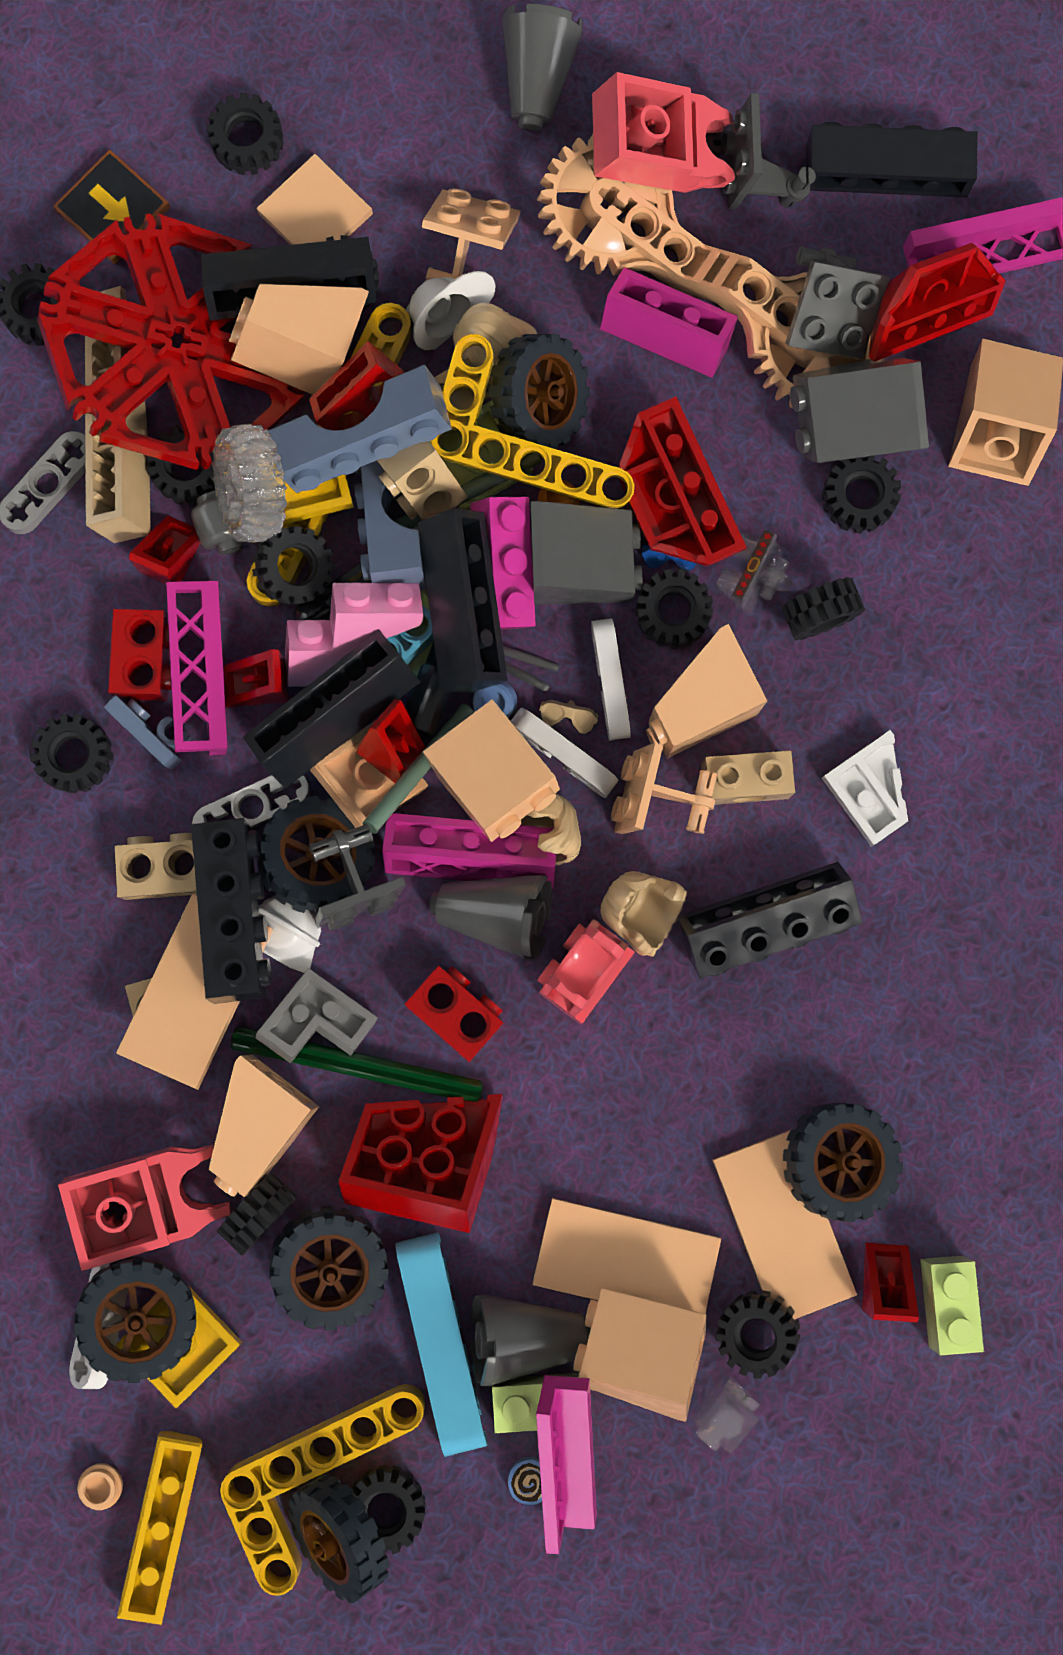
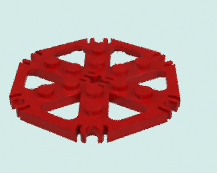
M150 213L145 214L143 222L145 230L135 229L130 217H124L121 231L117 219L48 276L44 295L54 298L58 303L52 305L40 302L37 321L66 410L68 411L72 405L76 404L72 416L76 421L84 414H92L96 421L90 426L89 434L92 436L100 434L99 441L195 470L198 469L199 464L204 470L210 468L212 463L210 452H218L221 454L224 464L230 465L234 451L237 462L251 449L250 443L260 441L269 430L273 429L301 403L305 391L231 360L236 344L229 342L231 334L224 332V330L237 318L209 320L203 287L187 300L170 248L180 245L205 254L248 250L251 249L252 244L157 213L156 220ZM108 256H120L128 264L141 305L80 286V280ZM174 333L182 335V342L184 343L181 344L180 348L172 346V339L170 338L174 336ZM70 334H80L129 349L130 351L91 385L87 386L81 384L75 378L64 345V339ZM213 376L265 392L270 398V407L245 430H232ZM166 381L185 435L184 439L176 444L135 433L126 425L127 416ZM104 426L109 427L108 430L101 433L104 429ZM196 453L199 454V461L196 458Z

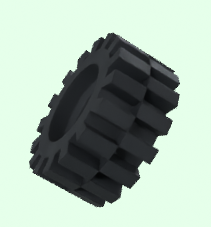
M37 263L34 264V270H31L28 264L20 265L23 273L17 275L15 270L12 269L7 272L12 280L8 282L2 278L0 281V287L3 292H0V319L16 339L19 337L23 343L29 345L31 341H34L37 346L44 345V340L37 321L38 318L31 319L22 314V303L32 293H44L48 276L55 270L48 267L46 271L42 264ZM51 298L52 305L58 303L54 298Z
M179 425L171 427L173 433L167 435L165 430L159 434L162 439L161 441L172 444L181 442L185 437L184 431L180 429ZM210 452L212 463L209 469L204 470L202 468L200 474L191 480H181L172 472L173 463L147 456V462L150 465L148 472L156 487L167 499L171 498L174 503L182 505V502H187L189 506L196 505L195 501L198 497L220 490L218 486L220 482L223 484L225 482L224 470H227V465L224 464L221 454Z
M875 455L867 456L866 458L859 457L840 460L839 464L835 465L824 483V490L822 491V499L825 500L823 508L825 513L830 512L832 515L830 520L834 524L837 521L842 524L841 529L848 531L851 528L855 529L854 533L861 534L864 530L874 531L878 526H883L896 510V506L901 499V494H898L902 487L901 480L895 481L894 478L897 475V471L894 467L888 470L885 467L888 461L883 457L880 462L874 460ZM860 479L871 483L876 491L875 503L867 508L853 506L846 497V486L850 482Z
M671 569L664 570L663 575H653L650 582L644 584L638 597L636 606L637 624L640 630L643 629L645 637L649 641L651 639L657 642L656 645L662 648L663 645L670 646V649H677L678 646L683 645L684 648L690 646L693 641H698L702 637L712 618L713 609H711L713 599L712 595L708 596V586L705 582L700 584L698 582L699 577L694 573L691 577L685 575L686 570L678 569L677 573H672ZM669 595L681 596L689 604L690 616L681 624H668L662 620L658 613L659 602Z
M850 577L839 578L832 583L830 581L823 583L818 588L813 587L809 589V592L797 595L795 599H790L786 602L787 604L782 606V612L795 640H805L810 636L814 637L835 627L838 628L844 625L843 623L854 620L855 617L860 616L866 610L855 583Z
M62 714L59 715V720L54 718L47 720L46 723L49 726L45 729L39 727L36 733L40 736L37 741L32 740L30 746L35 749V754H30L31 762L36 764V767L33 768L36 774L42 777L43 781L48 785L68 793H77V791L87 792L91 790V786L94 784L99 785L103 782L101 778L105 773L109 774L111 769L109 762L110 760L113 761V753L110 751L112 744L105 735L104 730L90 719L74 714V717ZM69 739H80L86 744L88 749L86 762L74 770L62 768L57 759L60 745Z
M272 1172L229 1215L218 1228L217 1233L243 1256L298 1196Z
M756 1290L749 1291L744 1297L741 1294L727 1307L717 1325L720 1329L716 1333V1341H721L722 1343L718 1349L721 1356L727 1354L729 1359L726 1363L731 1368L735 1364L741 1367L739 1374L745 1377L748 1372H753L754 1379H761L765 1373H767L768 1377L776 1375L779 1369L783 1370L788 1365L800 1342L801 1335L798 1334L800 1323L799 1319L794 1320L792 1317L795 1313L791 1305L786 1309L782 1305L785 1299L779 1295L776 1299L770 1298L771 1292L763 1290L761 1295H757ZM759 1318L768 1322L775 1334L774 1344L764 1350H758L749 1346L742 1333L743 1325L747 1320Z
M386 1465L378 1466L373 1471L369 1469L364 1472L360 1479L357 1478L351 1489L353 1490V1496L356 1499L360 1498L366 1506L365 1512L369 1518L371 1517L368 1505L370 1500L377 1494L390 1493L400 1500L403 1513L396 1523L389 1526H382L376 1523L378 1527L376 1532L379 1537L383 1538L386 1549L384 1554L386 1550H392L393 1555L400 1552L402 1546L409 1547L413 1543L414 1537L419 1535L425 1517L426 1502L422 1494L423 1489L419 1483L416 1484L413 1480L414 1476L409 1472L405 1474L400 1471V1467L393 1466V1469L386 1468Z

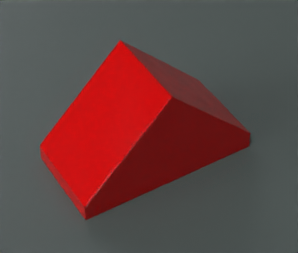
M167 515L130 552L129 560L141 574L161 583L182 582L200 545L195 527Z
M271 649L223 666L225 708L286 703L289 701L286 664L279 650Z
M394 699L369 728L356 751L358 755L394 783L398 781L425 748L401 700Z
M865 1242L862 1311L873 1320L918 1322L919 1312L909 1245Z

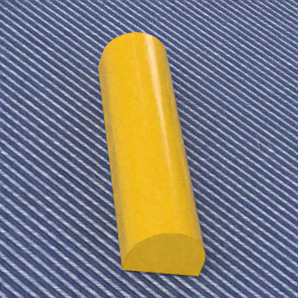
M162 1431L158 1434L118 1608L117 1618L162 1625L202 1448V1440L196 1436L173 1431Z

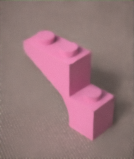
M333 583L330 620H287L285 645L287 687L308 686L378 630L386 638L418 627L423 620L419 583Z

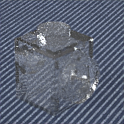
M730 1378L726 1385L719 1381L692 1414L696 1425L700 1427L696 1434L713 1450L717 1451L722 1446L732 1454L758 1422L759 1417L755 1410L759 1407L760 1403L733 1379Z

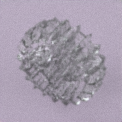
M241 424L222 429L215 441L216 446L213 449L214 461L212 463L214 469V478L212 480L215 483L214 495L217 496L218 510L222 513V522L227 526V531L237 542L256 543L267 541L274 534L277 536V533L281 532L282 522L286 518L284 508L288 504L285 499V490L287 489L284 483L285 472L281 466L282 457L277 454V444L272 440L268 430H264L261 425Z

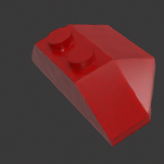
M973 243L910 265L888 283L886 291L881 298L876 321L870 335L869 358L873 362L879 361L992 316L1006 280Z
M675 396L639 412L618 468L627 471L633 479L634 493L629 504L650 550L704 566H710L746 550V544L677 397ZM618 478L620 485L624 493L626 494V485L621 479Z

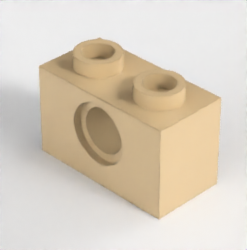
M791 751L705 757L701 763L702 770L718 774L712 795L715 805L789 799L795 794Z

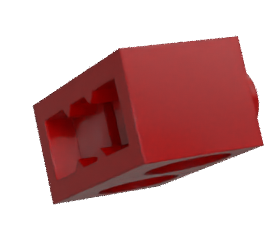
M368 341L309 399L316 423L322 428L331 431L345 430L358 425L377 407L383 393L384 382L403 374L404 370ZM383 382L381 385L373 386L376 383ZM353 411V412L350 413V414L343 415V414H345V413H347V412Z
M113 609L108 693L113 697L116 695L122 700H131L133 698L134 700L167 701V690H172L171 667L169 665L168 614L164 610ZM145 627H154V638L149 643L138 644L137 635L140 630ZM143 668H152L153 677L151 681L143 686L135 685V675Z
M438 965L404 1005L462 1057L471 1062L504 1024L498 1018L503 1010L485 994L477 1000L469 993L466 987L471 982L453 966L445 971ZM439 984L448 985L454 994L451 1005L445 1009L435 1008L429 999L432 988ZM472 1012L481 1014L486 1021L484 1033L477 1038L466 1036L461 1028L463 1018Z

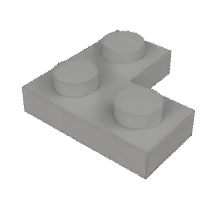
M308 968L259 1029L256 1039L291 1063L315 1031H317L351 1056L375 1025L378 1017Z

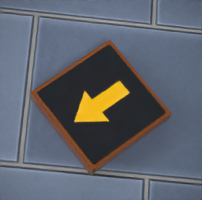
M110 149L53 206L56 213L88 242L92 241L117 219L118 226L122 231L124 217H130L135 229L145 230L143 224L145 214L150 213L156 220L157 213L164 215L171 208L167 200ZM117 255L107 257L113 264L121 258Z

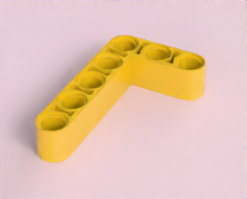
M469 334L462 337L455 346L442 394L451 427L462 434L463 440L461 446L456 451L447 452L441 449L439 445V438L441 436L439 434L435 439L431 440V444L440 457L455 464L604 508L618 509L625 506L634 493V482L627 471L476 426L494 365V354L491 344L485 337L479 334ZM479 346L484 349L486 359L482 365L469 367L462 361L463 354L469 347ZM459 388H467L475 395L473 404L464 410L457 409L451 404V396ZM490 441L497 442L504 448L502 459L495 464H487L480 458L482 446ZM535 453L544 459L545 468L539 475L528 476L521 470V461L527 454ZM576 465L583 469L586 481L581 487L569 488L562 482L561 474L566 467ZM611 477L621 479L626 485L625 496L617 501L608 499L602 490L604 481Z
M408 1384L396 1386L248 1457L230 1469L221 1483V1498L258 1584L263 1591L275 1596L286 1594L295 1585L302 1566L301 1555L275 1496L418 1427L425 1410L424 1395L418 1388ZM399 1398H409L416 1405L417 1412L411 1417H401L394 1411L393 1403ZM361 1417L371 1419L376 1426V1433L368 1437L359 1435L354 1429L353 1421ZM318 1437H328L335 1444L336 1452L329 1456L321 1455L315 1450L313 1441ZM279 1456L288 1457L294 1463L295 1472L289 1475L280 1474L274 1468L273 1460ZM237 1476L248 1477L254 1484V1492L241 1494L234 1487L233 1479ZM255 1518H264L272 1525L273 1532L265 1536L259 1535L253 1530L251 1521ZM274 1560H283L289 1565L291 1574L285 1577L276 1576L270 1570L269 1563Z

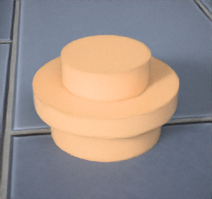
M97 1463L88 1467L78 1481L77 1490L79 1498L84 1505L94 1510H104L111 1507L122 1494L123 1480L120 1473L115 1467L106 1463Z

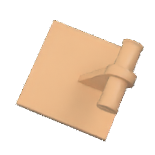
M443 189L424 217L422 228L459 238L452 274L429 267L425 281L441 277L457 279L462 276L470 241L502 250L518 222L521 211L510 208L508 203L501 200L484 201L471 197L470 193L461 189Z
M653 743L633 751L632 756L628 755L621 771V779L626 781L623 796L616 798L611 812V820L616 822L614 832L625 834L642 830L650 798L654 796L692 805L686 830L704 834L708 811L713 810L715 805L712 795L718 774L700 770L695 794H688L654 784L663 749L662 744Z

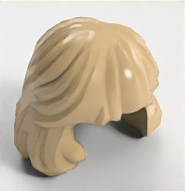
M479 303L465 311L460 321L455 325L453 343L456 346L462 337L469 334H479L485 337L491 344L494 354V365H497L499 362L497 357L502 348L509 347L508 342L515 337H522L524 334H537V332L529 323L510 315L508 312L503 311L502 308L490 303ZM472 346L465 350L462 359L469 358L473 367H478L484 363L486 352L479 346ZM490 376L487 389H489V385H493L494 377Z
M556 794V798L546 808L538 812L533 810L521 819V825L554 828L549 833L539 835L537 847L544 852L556 854L555 865L568 863L578 856L581 847V836L577 814L570 801L563 796Z
M636 871L626 872L613 881L602 901L600 912L605 923L620 937L627 940L638 954L654 957L656 951L663 945L664 938H667L668 933L672 930L673 924L677 922V916L683 909V904L686 901L687 891L674 881Z

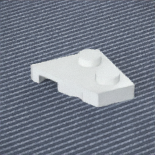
M891 730L822 777V780L870 847L908 822L906 804L901 794L902 780L900 768H897L893 746L895 738Z

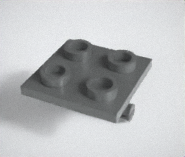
M751 93L742 108L737 109L733 124L722 133L721 154L727 155V164L735 171V180L722 187V191L724 194H728L729 209H737L747 194L780 196L779 201L784 208H787L789 205L793 207L797 202L804 200L809 194L810 185L815 181L816 174L812 168L808 167L806 170V167H803L798 175L762 159L759 93Z
M801 246L796 254V263L809 266L785 344L796 348L863 359L876 321L881 298L886 291L890 277L885 274L856 269V258L836 254L834 249L824 247L819 251Z
M367 823L343 832L342 829L333 831L332 837L309 844V849L313 853L312 858L315 862L336 853L340 854L353 893L352 896L320 907L315 918L317 929L328 925L330 931L337 930L353 923V918L361 912L368 910L370 916H374L390 910L394 907L393 903L399 900L398 897L406 886L403 877L364 891L349 849L373 841V836L369 832L370 828Z

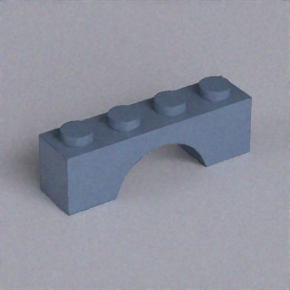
M422 365L385 381L381 399L375 410L364 421L354 427L339 431L326 430L314 424L307 415H304L269 430L268 434L277 474L296 493L315 489L321 483L340 475L354 473L359 467L378 459L390 458L396 455L398 451L417 443L431 441L439 434L451 430L452 427L441 386L427 367Z
M377 460L359 467L355 471V475H362V483L355 484L357 507L358 509H364L365 518L358 519V531L361 545L367 544L368 554L361 555L364 581L372 580V583H419L420 591L426 590L418 530L403 527L388 517V508L398 495L394 497L378 477L384 470Z

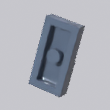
M115 695L104 706L165 767L173 770L182 761L173 752L175 750L174 740L168 738V731L174 725L171 717H165L159 722L156 735L153 732L154 729L145 722L151 715L133 698L126 703ZM184 731L183 741H190L191 736Z

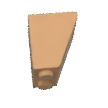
M259 284L254 300L245 297L229 339V342L236 344L231 360L314 395L342 367L369 291L353 287Z
M982 338L970 367L948 467L1029 486L1057 431L1063 357Z
M729 624L717 631L653 709L649 719L650 728L646 729V733L651 744L658 743L663 745L662 750L667 759L757 716L767 703V699Z
M493 699L423 751L437 778L491 842L499 836L500 838H505L516 831L521 825L523 817L533 810L538 812L546 808L556 798L555 793L560 790L555 775Z
M252 1054L240 1055L234 1063L209 1170L217 1176L214 1183L233 1197L237 1193L243 1197L247 1196L266 1178L320 1107Z
M601 1288L598 1301L590 1300L585 1326L590 1327L591 1331L587 1345L580 1343L578 1346L573 1370L580 1372L579 1378H590L591 1390L686 1422L706 1335L707 1315Z

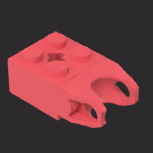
M616 72L592 93L594 176L684 193L701 188L725 187L735 180L734 169L710 151L705 137L707 133H720L727 125L733 124V115L706 96L691 93V88L620 72Z
M593 919L587 928L579 923L563 945L569 951L561 963L552 959L537 979L543 985L539 994L577 1023L582 1024L635 951L630 949L627 943L600 925L596 920Z
M214 1145L195 1149L171 1146L65 1177L58 1184L81 1271L190 1238L210 1222L230 1215L232 1210L229 1202L217 1205L210 1203L200 1204L192 1201L183 1189L182 1179L184 1174L196 1167L201 1161L212 1158ZM113 1202H119V1205L125 1206L126 1211L122 1220H116V1214L109 1216L107 1209L110 1208Z

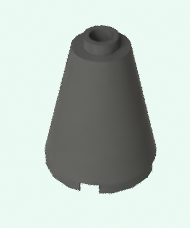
M530 3L526 5V12L515 13V5L503 10L502 28L511 118L518 121V127L522 129L540 131L543 125L550 124L553 119L583 34V20L579 18L576 23L573 22V12L566 9Z
M544 875L444 882L440 890L435 889L432 894L430 913L436 916V922L441 926L524 960L536 961L540 957L546 941V937L539 935L542 932L545 919L550 921L552 885L551 881H546L548 877Z
M487 1294L475 1296L470 1314V1324L476 1323L475 1342L470 1341L471 1362L475 1380L477 1383H480V1386H492L575 1361L579 1344L587 1345L591 1328L585 1326V1320L581 1313Z

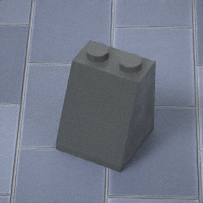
M889 356L876 362L867 359L793 375L794 386L790 390V399L794 411L798 413L799 429L795 432L797 449L804 459L822 463L929 448L921 361Z
M531 501L530 526L535 605L633 602L635 590L642 589V566L634 565L633 549H640L641 539L639 524H632V510Z

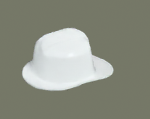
M473 271L457 279L451 277L431 278L420 285L412 295L406 309L414 323L413 339L416 345L424 350H435L453 335L455 325L460 321L465 311L479 303H490L496 286L493 277L486 272Z
M275 895L265 900L261 905H258L259 916L265 915L267 926L273 929L263 952L289 968L305 973L308 968H311L315 947L320 945L318 939L321 928L317 929L315 923L317 914H313V910H305L304 913L293 910V905L287 902L283 905L275 899Z

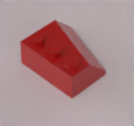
M487 1095V1099H479L478 1102L464 1101L463 1097H449L447 1102L421 1104L419 1100L366 1103L339 1178L344 1204L470 1233L492 1160L503 1095Z

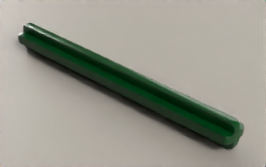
M236 1027L231 1038V1048L233 1050L286 1061L256 1039L257 1030ZM307 1042L291 1062L448 1098L463 1097L464 1101L478 1102L483 1089V1082L477 1079L355 1052L350 1056L342 1049Z

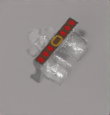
M765 529L761 537L745 533L741 534L747 548L734 555L737 559L747 562L743 573L726 568L722 571L716 585L721 594L733 600L739 610L749 615L752 614L760 596L766 600H771L776 590L787 592L793 583L784 574L789 562L779 558L783 549L775 542L777 538L776 533Z

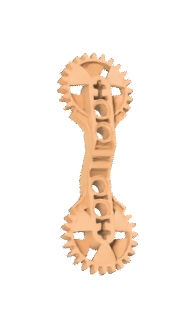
M593 134L588 140L587 146L579 137L572 145L573 151L564 146L558 155L560 160L553 158L547 167L550 173H545L540 182L546 189L540 192L537 201L547 204L539 212L538 218L551 221L543 231L544 235L556 233L558 236L552 248L556 250L565 245L568 248L565 257L567 262L573 259L575 255L581 257V270H584L590 261L594 262L596 274H600L605 269L607 263L613 275H620L624 267L632 271L649 272L673 289L714 302L725 311L738 316L737 320L742 324L746 336L748 358L761 359L762 362L754 370V373H767L769 377L763 384V387L766 389L775 384L778 387L775 396L777 401L787 394L790 395L791 387L794 384L787 380L786 377L795 363L806 368L803 371L804 373L870 359V338L863 359L796 348L785 344L808 272L790 277L774 276L749 257L703 244L679 225L674 211L672 190L628 182L623 183L622 181L594 176ZM559 192L587 193L582 200L580 209L557 204V193ZM603 199L609 203L607 209L600 205ZM623 212L626 215L620 222L617 218ZM631 222L640 224L645 230L646 237L636 235L631 229ZM587 225L592 229V232L582 245L576 238L584 226ZM664 247H669L677 253L678 262L670 261L666 257ZM743 285L752 288L756 295V301H751L744 295ZM776 310L783 312L787 316L788 326H784L778 321ZM790 399L789 407L793 409Z

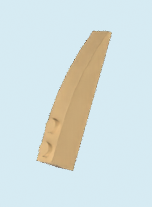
M121 286L100 291L101 293L127 300L125 289ZM85 336V385H91L130 350ZM144 401L127 416L126 425L131 431L148 436ZM85 414L86 526L113 543L147 536L150 533V475L148 472L150 465L147 462V455L100 442V434L95 436L89 434L90 426L96 421V418L92 414ZM104 426V429L101 433L108 430L109 427Z

